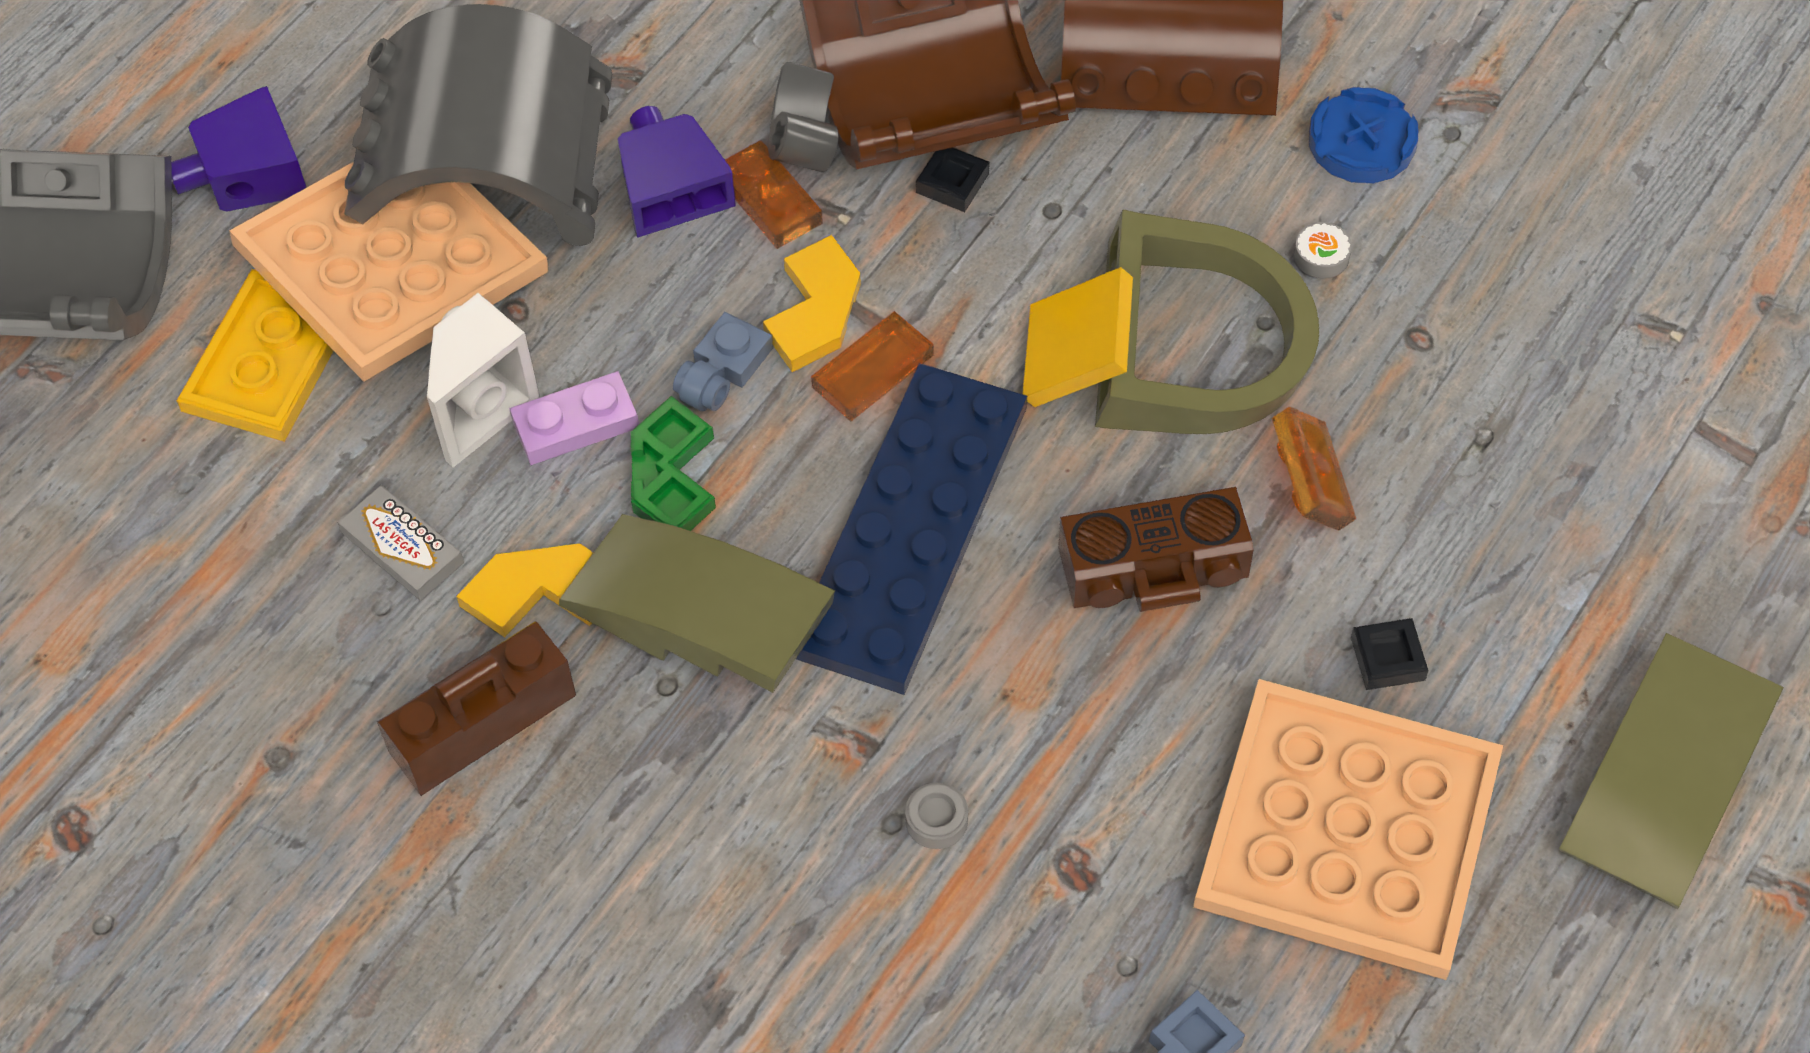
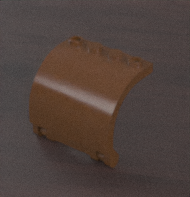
M799 0L813 66L815 69L834 75L826 110L829 122L837 127L839 148L846 161L856 170L1069 120L1068 114L1076 111L1075 95L1068 79L1051 83L1050 89L1043 80L1027 39L1018 0Z
M1065 0L1061 81L1066 79L1070 81L1075 95L1076 108L1276 116L1282 43L1283 0Z

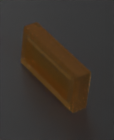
M894 311L811 376L812 388L849 421H853L913 373L919 363L924 364L934 356V344Z

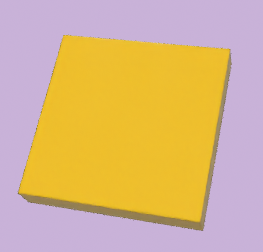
M1122 267L1030 304L1023 395L1027 396V402L1032 406H1040L1127 372L1133 277Z

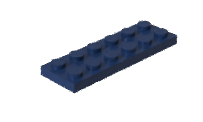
M918 364L820 579V584L835 590L833 604L796 660L905 695L1027 410L1026 395L928 365Z

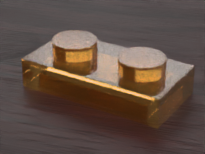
M762 140L725 159L733 175L735 200L776 249L823 224L820 207L781 162L770 158L768 147Z
M1290 406L1275 415L1272 421L1279 440L1277 451L1287 466L1294 488L1292 499L1298 511L1303 517L1338 531L1355 521L1357 518L1326 422Z

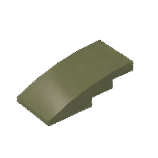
M622 514L561 596L559 606L664 661L669 652H672L717 677L725 667L773 693L833 604L835 590L779 563L729 543L673 525Z
M1666 633L1569 827L1559 851L1678 909L1784 687Z

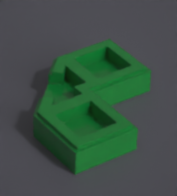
M670 396L631 431V503L633 513L642 519L665 523L691 531L716 508L715 497L680 471V469L714 439L712 426L673 396Z

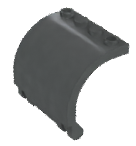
M487 4L457 5L437 9L411 20L388 40L385 38L380 39L369 54L367 65L371 70L368 85L360 99V106L363 107L361 124L352 141L356 152L353 166L345 180V188L348 190L344 214L364 224L394 198L414 188L445 182L474 183L508 191L551 214L565 242L575 246L591 243L595 232V220L591 215L597 210L599 197L598 190L593 186L600 122L604 121L608 116L609 98L606 94L611 89L612 70L591 55L592 46L565 28L539 15L511 7Z
M0 149V335L126 340L138 335L147 327L160 300L170 253L172 231L171 156Z

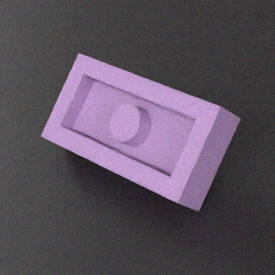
M619 371L509 408L513 424L530 466L632 431L639 425L638 415Z

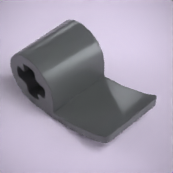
M786 62L781 67L774 98L768 153L772 160L819 172H825L831 166L838 144L837 127L825 122L826 110L834 80L832 73L792 62Z

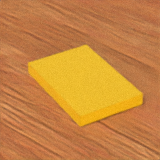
M251 269L176 401L181 412L285 442L334 350L257 270Z

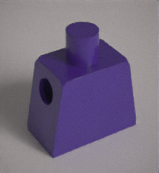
M267 86L259 88L193 120L188 128L197 153L171 162L172 180L178 195L210 184L219 209L226 212L282 201L307 188L298 159Z
M655 106L642 107L632 114L630 124L633 130L622 133L617 140L637 238L736 206L731 168L693 116L682 114L664 120L660 110Z

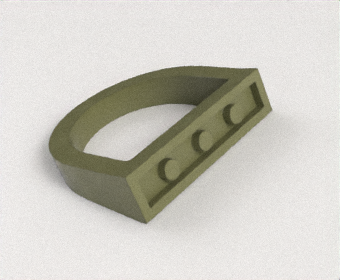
M1122 210L1108 241L1106 273L1122 267L1133 277L1127 372L1098 383L1095 427L1179 434H1215L1249 426L1275 412L1293 395L1313 362L1319 342L1320 331L1317 308L1306 283L1299 273L1274 249L1238 230L1209 223ZM1141 265L1210 270L1231 276L1253 288L1273 308L1281 324L1284 336V351L1281 364L1268 376L1255 383L1227 390L1202 389L1136 378L1135 358Z

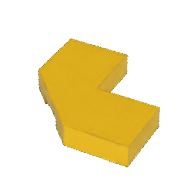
M832 235L784 258V270L806 300L763 321L764 331L772 335L774 348L791 372L842 347L853 302H856L860 289V272Z
M579 543L496 554L456 596L459 607L505 638L543 596L559 605V599L594 552ZM568 611L570 614H572L588 626L592 624L591 622L583 619L582 617Z

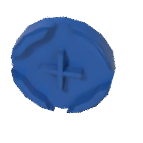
M1353 87L1341 90L1340 96L1333 97L1331 100H1329L1328 96L1318 104L1310 121L1309 148L1316 162L1331 175L1349 182L1373 184L1392 179L1409 166L1417 149L1418 122L1413 114L1411 118L1409 113L1404 110L1405 104L1396 96L1376 88Z

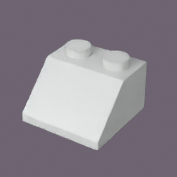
M479 293L463 305L449 310L441 322L433 327L427 399L445 461L454 468L512 421L509 408L540 398L525 332Z

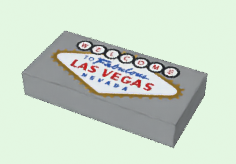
M382 485L337 522L344 536L420 601L464 564L462 553Z

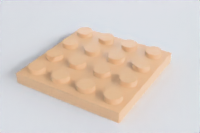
M354 162L229 230L232 245L363 382L432 342L433 327L441 322L449 310L463 305L477 293L494 305L548 272L547 257L471 183L445 182L414 188L394 198L364 224L357 222L344 214L348 190L345 188V180Z
M1259 679L1193 908L1447 980L1503 745Z

